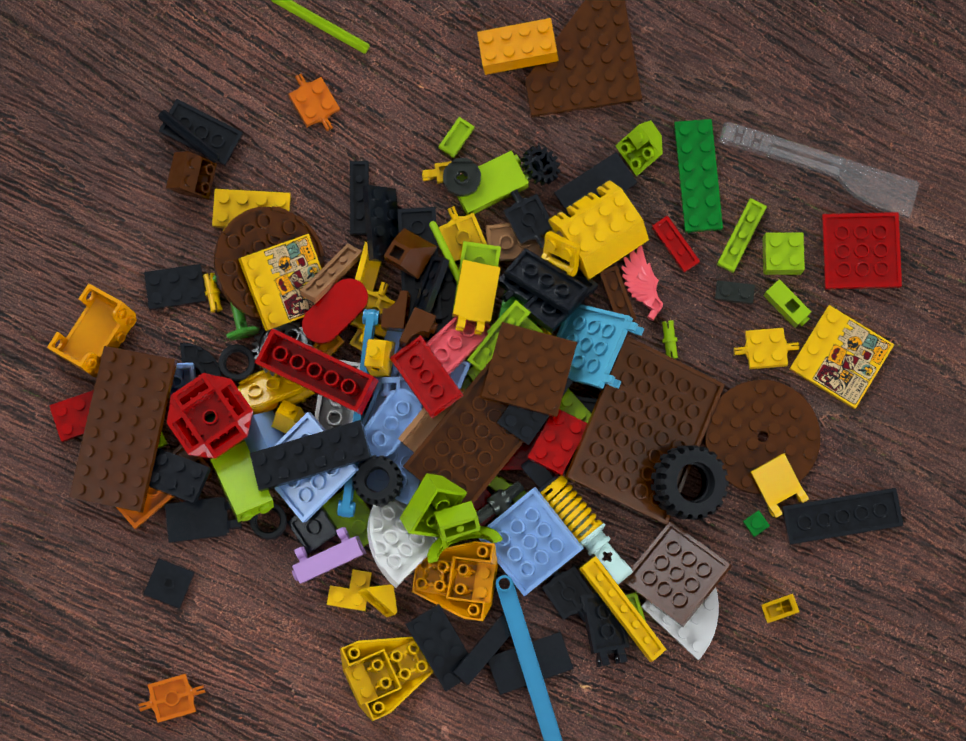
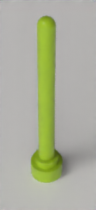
M431 221L429 223L431 231L444 258L450 260L448 266L458 285L460 271L437 223Z

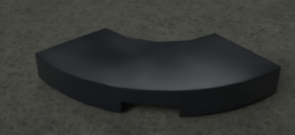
M180 343L182 363H194L201 374L207 373L222 377L217 361L208 351L195 344Z

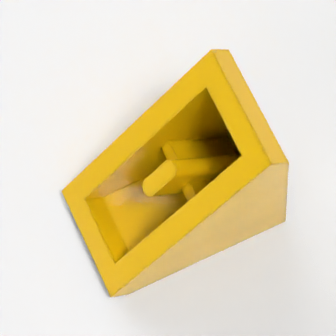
M392 584L367 587L359 590L358 593L385 617L396 615L397 606L394 586Z
M793 594L761 605L767 623L799 613Z

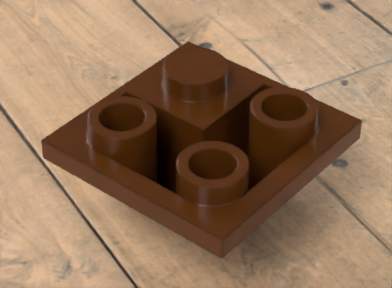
M404 228L392 241L384 255V259L387 263L419 279L437 246Z

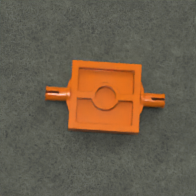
M302 74L295 76L300 87L289 93L288 96L306 127H309L315 123L322 122L326 131L331 130L333 126L328 118L340 111V108L324 80L320 77L312 82H306Z
M182 674L148 684L150 701L139 703L138 705L142 707L139 708L140 712L152 708L156 715L157 723L197 712L194 696L206 692L204 685L192 688L187 674Z

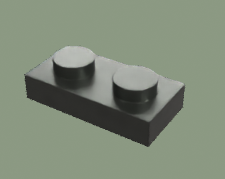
M717 280L715 300L752 305L755 285Z

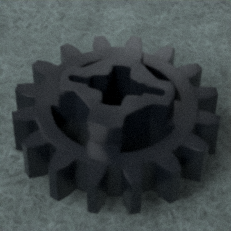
M540 145L530 147L523 154L521 168H525L523 174L529 175L528 180L534 179V184L540 182L541 186H544L546 183L548 185L558 178V174L561 171L558 169L560 163L556 162L557 156H552L553 151L548 152L547 147L541 149Z

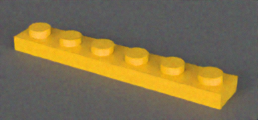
M596 556L579 568L649 662H653L667 650Z

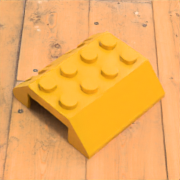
M610 180L597 188L601 198L590 192L587 196L573 203L572 206H568L566 209L571 217H568L563 212H559L557 216L555 215L548 219L555 233L560 230L564 238L581 245L578 267L587 280H590L649 240L642 217L622 188Z

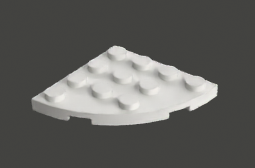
M397 500L389 502L388 505H373L367 526L368 542L372 556L382 574L395 588L427 557L431 545L439 538L409 534L399 519L406 506Z
M715 587L684 627L647 600L641 608L693 657L699 660L710 645L717 627L719 615L718 593Z

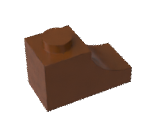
M400 290L396 302L388 308H383L382 313L379 314V325H381L384 331H404L408 323L411 294L408 291Z
M415 307L399 340V347L404 348L420 335L428 339L431 333L434 334L438 326L436 315Z

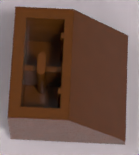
M189 151L174 152L166 189L178 194L209 200L217 163H213Z

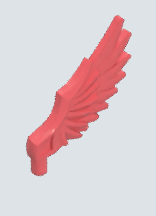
M641 245L637 248L636 253L634 250L629 253L631 262L627 257L623 258L625 266H622L621 269L625 274L622 275V278L627 281L624 283V286L628 287L627 292L632 293V298H636L635 300L638 302H643V305L651 310L647 318L654 321L657 314L661 311L663 303L656 291L659 280L652 271L651 263L647 264Z

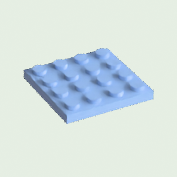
M307 412L274 446L325 431V429L311 412ZM351 464L281 485L274 489L304 523L359 469L355 464Z
M536 487L531 489L487 526L501 535L503 540L494 543L497 562L512 579L523 596L530 593L584 549ZM479 538L481 542L491 543L488 540Z

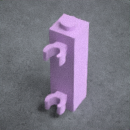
M342 527L336 530L342 542L310 558H308L304 546L295 549V554L300 562L292 566L294 569L292 570L294 579L299 581L300 584L305 583L367 554L359 536L350 538L346 527Z

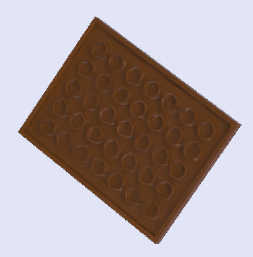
M626 336L609 374L621 381L620 387L618 389L607 384L604 385L565 478L667 525L671 516L666 514L667 510H662L658 506L660 501H655L653 497L656 494L655 490H651V484H654L651 474L656 472L654 466L656 463L661 462L659 458L663 454H668L667 451L672 448L691 445L700 447L725 384ZM692 464L685 465L678 474L677 487L679 493H681Z

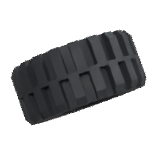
M694 445L678 446L668 450V454H663L659 458L661 462L655 464L654 469H656V472L651 474V479H654V484H651V490H655L656 494L653 495L655 501H660L658 506L662 510H667L666 514L676 516L678 519L697 520L714 514L716 512L715 507L722 506V497L726 498L728 493L725 491V487L729 486V481H726L725 478L728 473L727 469L722 468L724 465L723 461L716 459L717 454L713 451L709 452V449ZM687 464L695 466L702 477L701 491L692 501L685 500L677 487L678 474Z

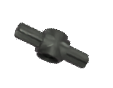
M517 481L505 491L499 489L486 499L487 504L476 512L479 523H482L493 514L500 515L512 505L511 500L524 491L523 485Z

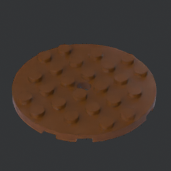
M275 206L252 208L233 218L221 232L214 251L215 276L221 291L228 301L242 313L261 320L238 259L309 234L320 266L323 268L324 251L312 227L300 216L294 215L287 211V209Z
M771 380L748 381L728 390L718 400L705 432L706 448L709 449V452L713 451L716 453V459H721L724 463L722 468L727 469L726 481H729L733 487L739 490L759 495L762 494L751 474L752 470L784 453L800 482L809 473L817 459L821 439L817 417L806 399L793 388ZM759 432L767 434L768 439L766 442L758 440L757 435Z

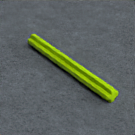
M271 0L273 3L364 54L369 50L370 46L365 41L292 0Z

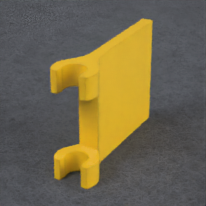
M784 453L751 471L772 517L775 516L777 518L782 515L777 504L794 494L798 502L804 503L809 500Z

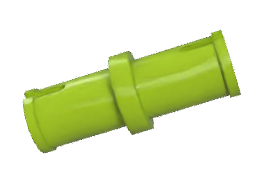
M670 320L668 324L666 321H663L664 339H662V342L665 343L666 355L671 357L672 352L673 359H678L676 346L678 339L675 337L674 321Z

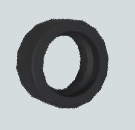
M230 345L219 356L220 371L225 378H230L233 382H240L255 371L254 355L244 345ZM240 352L248 358V368L241 374H233L226 367V360L232 353Z
M273 503L274 507L271 510L278 513L280 524L273 532H264L259 528L257 524L259 514L250 519L252 530L262 539H276L286 530L287 516L282 507L276 503Z

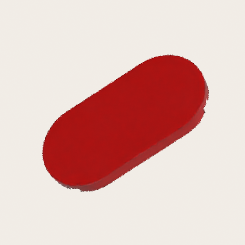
M351 278L337 282L304 315L302 329L306 337L317 344L330 343L336 339L366 309L368 292L365 286L360 281Z

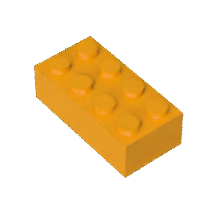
M551 18L477 32L485 75L559 61Z

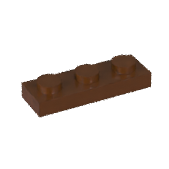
M614 266L600 272L599 275L612 311L628 315L633 318V321L636 320L618 267Z

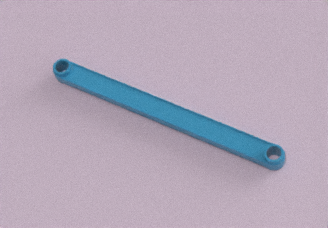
M364 309L362 318L365 331L359 370L367 374L369 372L364 366L368 339H374L375 326H379L380 311L376 309ZM354 412L353 422L358 420L363 422L364 412L362 415ZM352 477L345 483L343 500H339L337 514L341 517L350 518L355 515L356 503L353 502L354 482Z
M501 575L496 580V589L543 740L563 741L514 583L509 576ZM501 579L509 580L510 586L508 589L500 588L499 581Z

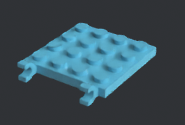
M581 304L561 324L556 336L577 342L568 378L572 381L601 389L604 388L605 384L619 389L621 381L615 379L613 375H609L627 332L630 331L642 336L644 328L632 322L633 318L628 315Z

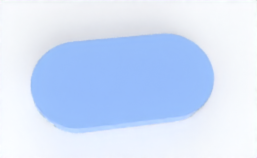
M401 388L390 392L364 426L371 456L382 455L388 457L401 444L398 438L422 410V404L412 390Z

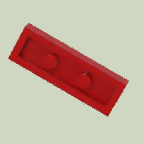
M668 215L652 225L651 228L684 273L700 263V260Z

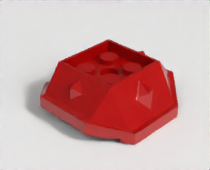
M202 373L171 394L167 424L189 456L217 459L248 437L254 411L232 379ZM209 413L216 415L213 422L206 421V416Z

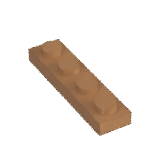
M346 244L300 290L301 296L317 303L361 259L362 251Z

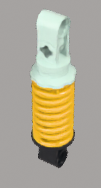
M529 459L525 461L521 468L539 487L538 491L579 543L588 550L589 556L594 554L617 584H620L633 573L632 569L608 543L611 538L602 531L605 523L601 520H595L596 514H590L592 510L590 507L585 508L587 506L585 501L579 503L582 497H575L577 495L576 490L569 492L573 486L571 484L566 486L568 481L565 476L558 474L553 476L547 468ZM605 551L606 553L611 552L613 554L611 556L612 561H605L603 559Z

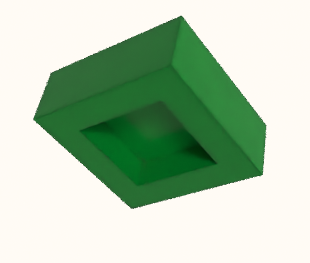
M759 510L742 521L753 538L770 526Z

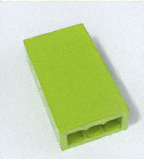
M512 150L478 166L481 172V182L477 191L469 196H457L466 215L476 214L511 197V192L518 189V192H521L528 188L529 176L528 174H523L524 171L520 167L521 161L517 154H513ZM462 174L456 178L460 182H464L468 177Z
M245 441L237 444L217 459H210L211 466L238 522L248 521L253 516L259 513H267L274 507L269 490H258L250 451Z

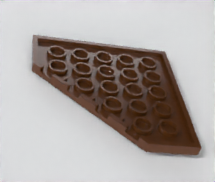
M584 0L555 39L559 61L536 65L525 79L531 117L642 101L625 0Z

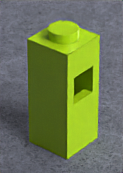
M780 279L763 295L794 328L799 324L802 327L810 320L808 316L811 311Z

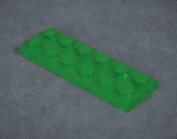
M712 119L674 122L685 233L722 230L723 223Z

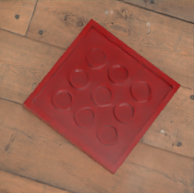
M899 212L822 214L825 289L902 287Z

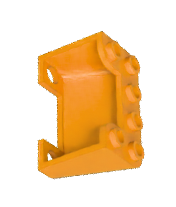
M88 283L78 299L86 305L81 316L66 338L59 332H56L47 348L96 378L104 346L119 348L137 319L136 313L125 303ZM91 292L90 298L86 300L88 293ZM60 340L59 345L55 348L56 342Z

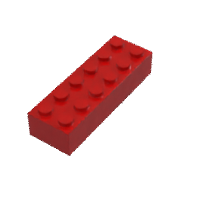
M273 328L255 361L260 367L360 415L363 414L379 381L374 376Z

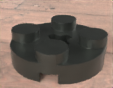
M457 158L451 161L444 169L443 182L450 194L459 197L469 196L477 191L481 182V172L478 166L470 159ZM460 173H464V176L468 177L464 182H460L456 178L460 176Z

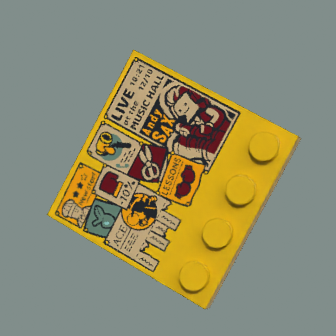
M309 234L238 259L265 331L303 318L306 312L315 304L300 294V290L322 269Z
M828 305L789 370L851 408L856 409L894 344Z

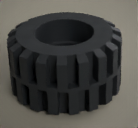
M382 455L371 456L372 459L365 460L362 463L359 462V470L352 477L353 487L357 495L368 504L376 506L388 505L389 502L396 500V496L400 495V490L403 488V476L399 467L391 459ZM375 470H383L389 476L388 486L380 492H374L367 486V478Z

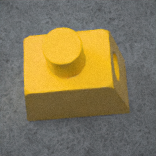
M368 339L364 366L370 375L379 378L391 377L393 362L390 360V357L394 355L395 342Z

